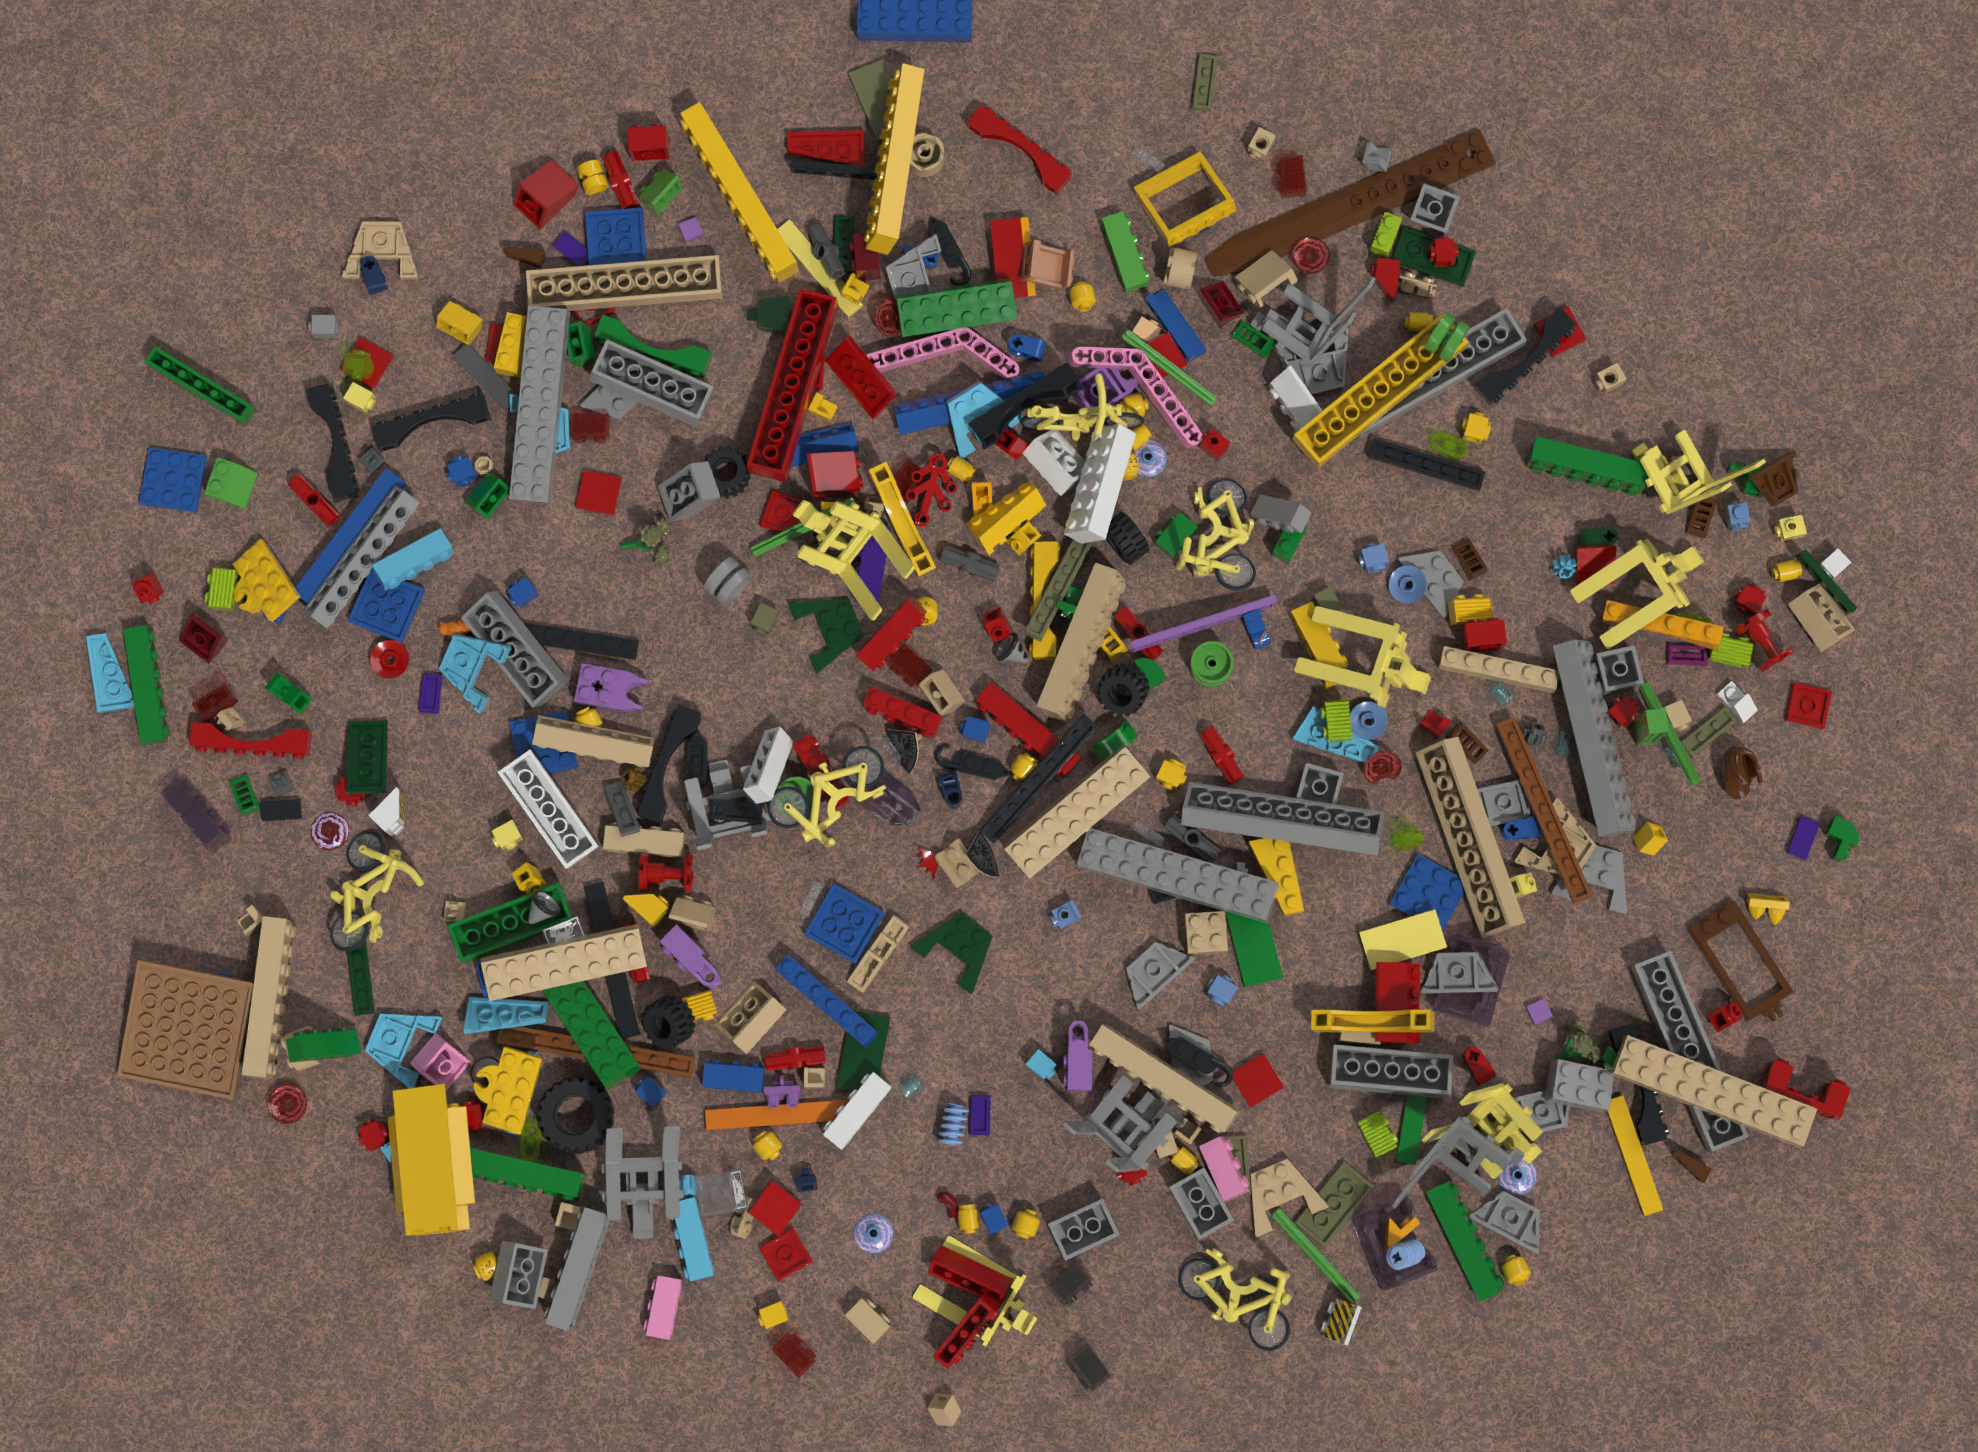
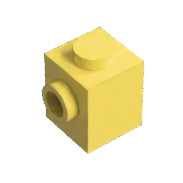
M352 382L343 397L347 404L364 413L372 410L376 403V397L371 391Z
M1802 515L1780 519L1776 526H1774L1775 535L1780 538V542L1801 538L1807 534Z
M513 820L492 830L494 836L491 839L496 848L500 846L502 850L506 849L509 851L518 846L517 842L524 839Z
M1532 873L1509 878L1516 898L1537 891Z

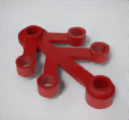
M933 454L929 458L927 465L917 471L913 470L909 474V479L912 482H920L922 476L931 472L928 480L904 492V498L907 501H914L917 495L925 491L920 511L915 512L912 516L916 526L924 527L929 523L928 510L933 493L941 511L948 512L951 510V502L945 499L937 483L938 476L940 475L945 484L944 490L947 493H954L957 490L956 483L951 481L946 471L947 459L943 454ZM937 460L941 461L939 467L936 465ZM915 473L918 474V478L916 480H914L913 475ZM949 484L953 485V489L951 491H949L948 489ZM912 492L913 496L909 499L908 493ZM946 502L948 507L944 510L943 504ZM924 516L925 520L921 523L920 517Z

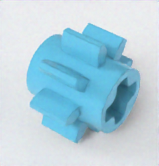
M1559 555L1556 561H1552L1554 565L1552 568L1554 575L1559 574L1560 579L1570 578L1573 573L1577 572L1575 568L1577 566L1575 559H1570V555Z
M683 1175L680 1177L679 1190H683L684 1199L696 1197V1192H700V1181L695 1180L694 1175Z

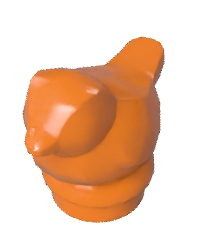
M459 619L457 622H440L439 626L441 634L452 638L456 634L466 636L471 632L462 619Z

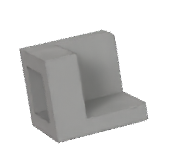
M1367 142L1362 163L1368 170L1386 172L1391 150L1388 148H1376L1372 142Z

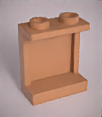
M1035 239L1026 242L1021 280L1058 290L1070 287L1073 281L1074 250L1064 251L1040 245L1041 241Z

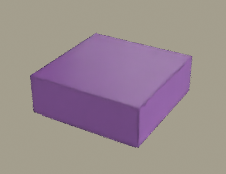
M696 217L679 223L685 242L704 236Z
M1545 999L1526 1007L1534 1025L1553 1017Z

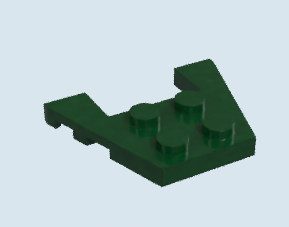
M850 599L788 603L795 620L813 613L815 614L827 644L828 650L810 657L816 674L820 673L827 665L832 663L839 655L864 636Z
M961 912L914 943L910 948L924 959L936 943L947 949L970 967L957 984L972 995L993 936Z

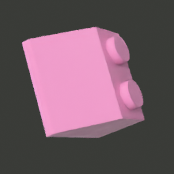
M437 1033L431 1037L410 1062L419 1073L433 1084H445L446 1091L471 1063L470 1060Z

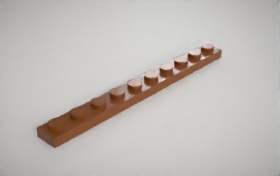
M1515 717L1496 723V728L1572 903L1575 904L1591 898L1593 895Z
M524 1027L499 1029L497 1044L585 1059L569 1035ZM627 1046L640 1069L691 1078L693 1076L696 1060L694 1057Z

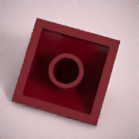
M1224 281L1200 289L1199 298L1219 328L1244 314V311Z
M194 613L190 614L179 639L183 645L208 664L211 663L228 642L225 637Z

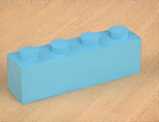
M440 528L372 565L373 572L385 591L389 588L394 589L406 579L411 580L416 577L417 573L423 570H430L434 564L448 560L453 555V548Z
M693 1197L679 1201L680 1217L671 1219L676 1221L677 1227L674 1228L676 1239H680L682 1247H678L681 1259L685 1258L686 1266L683 1267L686 1279L689 1278L690 1282L715 1276L697 1199Z

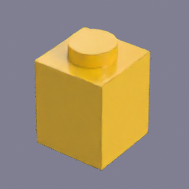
M782 1301L760 1309V1314L757 1315L761 1327L765 1326L766 1329L789 1320Z

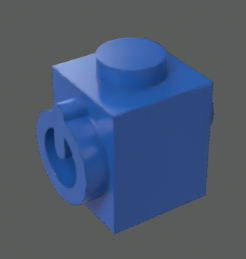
M459 456L448 462L447 467L449 471L446 472L449 482H454L456 487H466L471 484L472 480L478 478L469 457Z

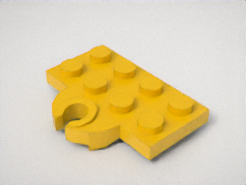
M259 539L233 563L241 577L234 590V600L237 603H241L247 595V601L239 605L240 609L253 614L262 610L267 619L273 622L301 597L264 540Z
M505 1046L499 1065H487L476 1074L477 1077L483 1076L489 1080L488 1087L482 1086L480 1082H474L476 1095L481 1101L488 1104L482 1123L515 1134H522L542 1065V1057Z

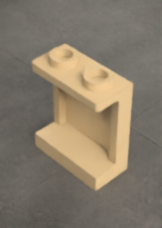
M1272 250L1235 277L1238 282L1237 289L1242 295L1246 294L1252 304L1256 303L1260 308L1263 306L1261 297L1284 280L1291 285L1298 281L1293 269Z

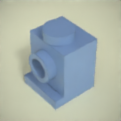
M1073 900L1051 911V922L1054 927L1058 926L1060 930L1081 920V915ZM1067 912L1068 918L1063 919L1061 913Z

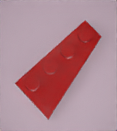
M864 130L788 132V153L843 165L865 166Z

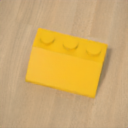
M507 312L494 363L496 373L521 378L527 316Z

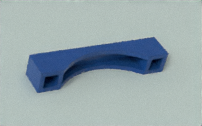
M788 954L775 968L777 973L826 1013L865 1049L879 1035L872 1026Z

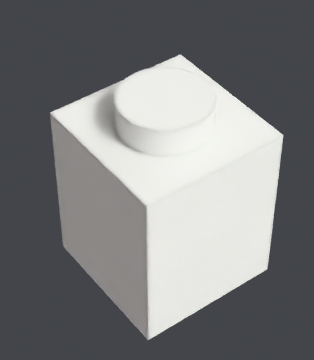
M1836 549L1820 566L1834 579L1851 561L1839 549Z

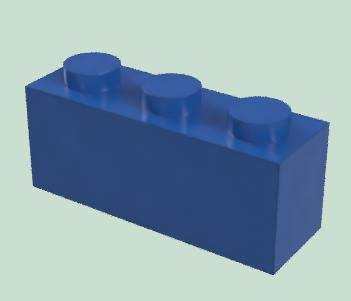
M710 1060L709 1063H704L702 1087L763 1093L765 1069L761 1068V1064L749 1063V1067L741 1066L740 1062H729V1065H723L719 1060Z

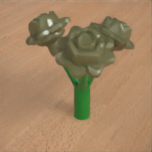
M654 516V525H645L644 529L640 531L642 536L639 539L623 542L620 547L622 550L639 548L649 552V555L654 556L655 566H659L661 563L665 564L669 558L670 552L667 550L666 544L657 549H650L648 547H656L658 542L661 541L660 535L664 534L667 536V530L670 529V526L664 517L657 518Z
M1575 1018L1570 1022H1565L1570 1031L1569 1039L1563 1052L1552 1061L1581 1057V1059L1588 1058L1592 1065H1595L1596 1061L1601 1059V1052L1599 1046H1593V1041L1587 1034H1582L1588 1032L1584 1028L1585 1023ZM1572 1041H1573V1044H1572L1573 1048L1568 1051V1049H1569V1047H1570V1045H1571V1043H1572Z

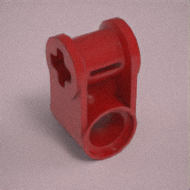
M1472 1047L1464 1051L1463 1060L1470 1070L1472 1077L1476 1078L1477 1081L1475 1082L1478 1086L1496 1077L1494 1069L1479 1048ZM1470 1051L1477 1053L1476 1061L1469 1060Z

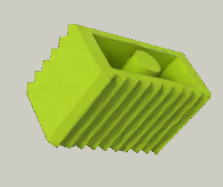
M1388 212L1383 214L1371 244L1370 253L1387 259L1401 224V217Z
M212 568V573H209L207 583L210 585L209 592L205 594L207 607L215 610L234 611V590L238 583L239 575L236 570Z
M1723 633L1719 651L1710 649L1708 660L1746 669L1750 665L1754 643H1750L1749 639L1743 637L1732 639L1729 634Z
M1349 700L1325 702L1324 707H1321V718L1325 719L1326 726H1323V738H1327V743L1351 741L1352 728Z
M1377 1111L1356 1122L1374 1158L1397 1147L1398 1139L1393 1131L1390 1132L1386 1125L1389 1122L1384 1113L1380 1114Z

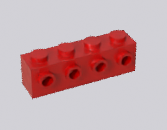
M909 596L857 652L856 657L872 671L877 667L881 669L888 661L886 657L890 653L894 655L900 648L898 644L902 640L906 642L913 634L911 630L915 626L919 628L926 620L924 616L927 611Z
M871 686L863 702V708H865L867 713L875 716L876 714L882 715L884 720L894 723V721L901 723V727L910 731L912 729L918 730L920 735L930 738V736L936 737L943 721V717Z
M807 734L792 744L810 776L815 772L825 774L823 769L819 768V765L824 762L827 764L828 772H832L828 766L830 761L825 753L821 755L818 748L820 745L815 737L811 738ZM840 778L828 781L838 790L843 789L838 783L841 780ZM821 789V794L828 804L831 796ZM851 796L842 797L837 802L835 811L850 804L848 798Z
M942 1245L934 1255L928 1274L979 1298L986 1291L1001 1303L999 1307H1001L1007 1297L1013 1282V1278Z
M985 1291L936 1351L933 1358L947 1369L953 1363L957 1365L964 1357L962 1354L964 1349L966 1348L969 1351L976 1342L973 1339L976 1334L981 1336L988 1326L985 1323L988 1320L993 1321L998 1315L999 1311L997 1308L1001 1303Z

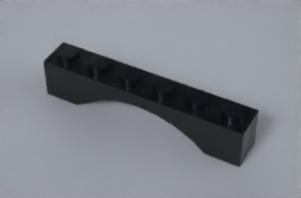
M1559 307L1546 319L1541 341L1527 359L1510 369L1489 372L1475 385L1474 389L1489 405L1493 402L1497 404L1503 399V393L1507 389L1511 391L1518 385L1517 380L1521 376L1524 378L1533 371L1531 367L1534 364H1541L1547 358L1545 355L1550 350L1555 351L1561 345L1560 340L1564 337L1569 338L1575 332L1573 328H1575L1576 322Z
M1067 363L1057 367L1035 383L1023 388L1022 391L1007 398L1004 402L991 408L980 417L975 418L968 424L972 435L985 450L1001 439L1008 424L1025 409L1047 400L1066 399L1081 390L1079 378Z
M328 383L308 388L306 393L310 408L327 423L334 438L336 450L335 463L328 479L332 498L335 502H340L358 497L357 491L360 490L358 480H354L353 473L356 472L353 461H349L348 454H351L349 444L344 441L343 436H346V430L344 425H340L339 418L342 417L340 407L335 405L334 400L337 399L335 388L331 389Z
M475 393L464 400L454 399L450 401V404H437L432 406L430 410H417L409 416L399 415L394 418L395 420L388 422L386 420L379 421L375 426L371 427L377 448L380 452L399 447L404 439L414 430L433 421L459 420L476 425L490 421L492 418L484 394Z
M680 705L677 710H673L670 719L673 722L671 727H667L664 733L666 740L664 745H660L657 757L659 758L657 764H653L651 767L650 775L652 777L650 782H646L643 793H645L642 801L639 800L636 807L638 817L661 825L668 808L663 788L667 764L676 749L685 740L693 736L696 729H698L702 718L700 712Z
M1634 1023L1608 1030L1613 1050L1617 1053L1625 1036L1629 1035L1636 1039L1641 1038L1638 1027L1634 1026ZM1640 1086L1642 1108L1636 1129L1641 1146L1666 1140V1135H1669L1666 1123L1663 1124L1661 1119L1663 1111L1655 1098L1657 1092Z

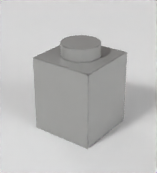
M312 315V321H309L308 328L309 333L314 338H338V319L335 315Z

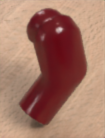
M940 1192L937 1195V1200L948 1207V1218H958L957 1199L950 1192Z

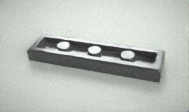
M465 344L453 357L507 411L510 408L509 394H517L470 345Z

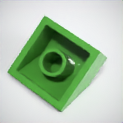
M665 169L661 173L657 172L652 178L653 182L648 187H643L639 193L640 202L656 216L683 189L680 177Z
M217 458L204 494L209 499L246 509L258 473L234 462Z

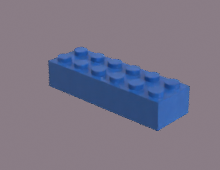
M858 0V41L972 43L973 2L972 0Z

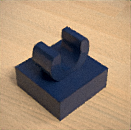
M809 1168L801 1169L802 1177H796L798 1192L818 1190L816 1176L810 1175Z

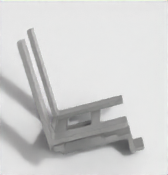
M1372 277L1336 316L1289 283L1284 289L1283 294L1299 305L1289 320L1270 309L1265 315L1257 312L1251 322V326L1258 331L1262 329L1278 341L1276 344L1277 348L1282 350L1284 347H1287L1301 357L1299 363L1302 366L1310 367L1351 324L1356 315L1354 312L1330 335L1333 328L1371 289L1376 279ZM1305 310L1322 322L1318 330L1301 319Z
M727 760L708 765L714 794L708 797H702L697 777L684 781L689 801L685 802L687 810L691 809L696 828L692 832L694 838H698L696 843L697 851L712 847L714 838L747 830H751L752 838L767 834V821H770L771 818L768 813H765L764 807L762 824L715 820V825L709 826L705 810L709 798L742 801V797L747 796L748 802H754L743 788H733ZM752 764L740 768L744 784ZM718 806V813H723V806Z
M1125 1075L1119 1079L1111 1090L1107 1089L1103 1094L1105 1098L1093 1113L1089 1112L1086 1115V1121H1065L1062 1124L1073 1135L1096 1134L1122 1158H1109L1105 1161L1115 1172L1139 1171L1141 1168L1145 1170L1149 1165L1146 1160L1159 1145L1165 1146L1168 1142L1165 1137L1177 1123L1174 1117L1166 1113L1154 1128L1152 1127L1151 1119L1161 1107H1165L1170 1099L1167 1100L1159 1095L1160 1090L1157 1088L1148 1091L1134 1108L1130 1104L1124 1103L1122 1099L1134 1085ZM1117 1107L1122 1112L1108 1128L1104 1121ZM1123 1129L1130 1133L1125 1142L1118 1137ZM1146 1134H1148V1136H1147V1137L1145 1138V1140L1141 1143V1145L1137 1148V1150L1134 1151L1135 1147L1139 1144V1142L1143 1139V1137H1144Z
M1459 1116L1409 1177L1411 1182L1398 1196L1392 1207L1395 1209L1436 1159L1440 1160L1486 1195L1491 1185L1474 1173L1482 1161L1486 1158L1504 1170L1511 1161L1519 1165L1525 1154L1515 1147L1508 1155L1493 1143L1495 1139L1492 1136H1483L1469 1125L1471 1120L1465 1116ZM1454 1147L1472 1159L1468 1167L1450 1155Z
M679 1126L664 1127L662 1157L622 1158L623 1129H606L605 1164H601L602 1173H606V1192H602V1201H607L608 1221L621 1220V1201H626V1205H632L634 1239L653 1238V1204H659L660 1199H665L667 1219L680 1217L679 1199H683V1190H679L678 1171H682V1162H678ZM658 1171H664L665 1190L658 1191ZM623 1172L626 1175V1192L620 1191V1173ZM636 1172H647L648 1184H636Z

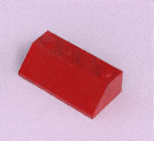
M1376 962L1375 1011L1420 1010V964ZM1375 1032V1042L1419 1044L1420 1032Z

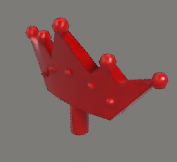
M918 847L917 850L922 853L918 858H923L917 868L928 867L926 873L932 872V878L935 879L938 868L935 856L932 855L931 851Z

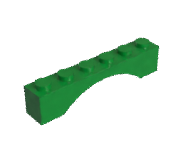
M602 315L594 335L601 346H604L608 339L657 362L670 365L675 370L680 372L685 370L689 372L690 376L695 378L705 377L712 359L711 351L696 346L678 350H661L645 345L634 338L625 329L620 320Z

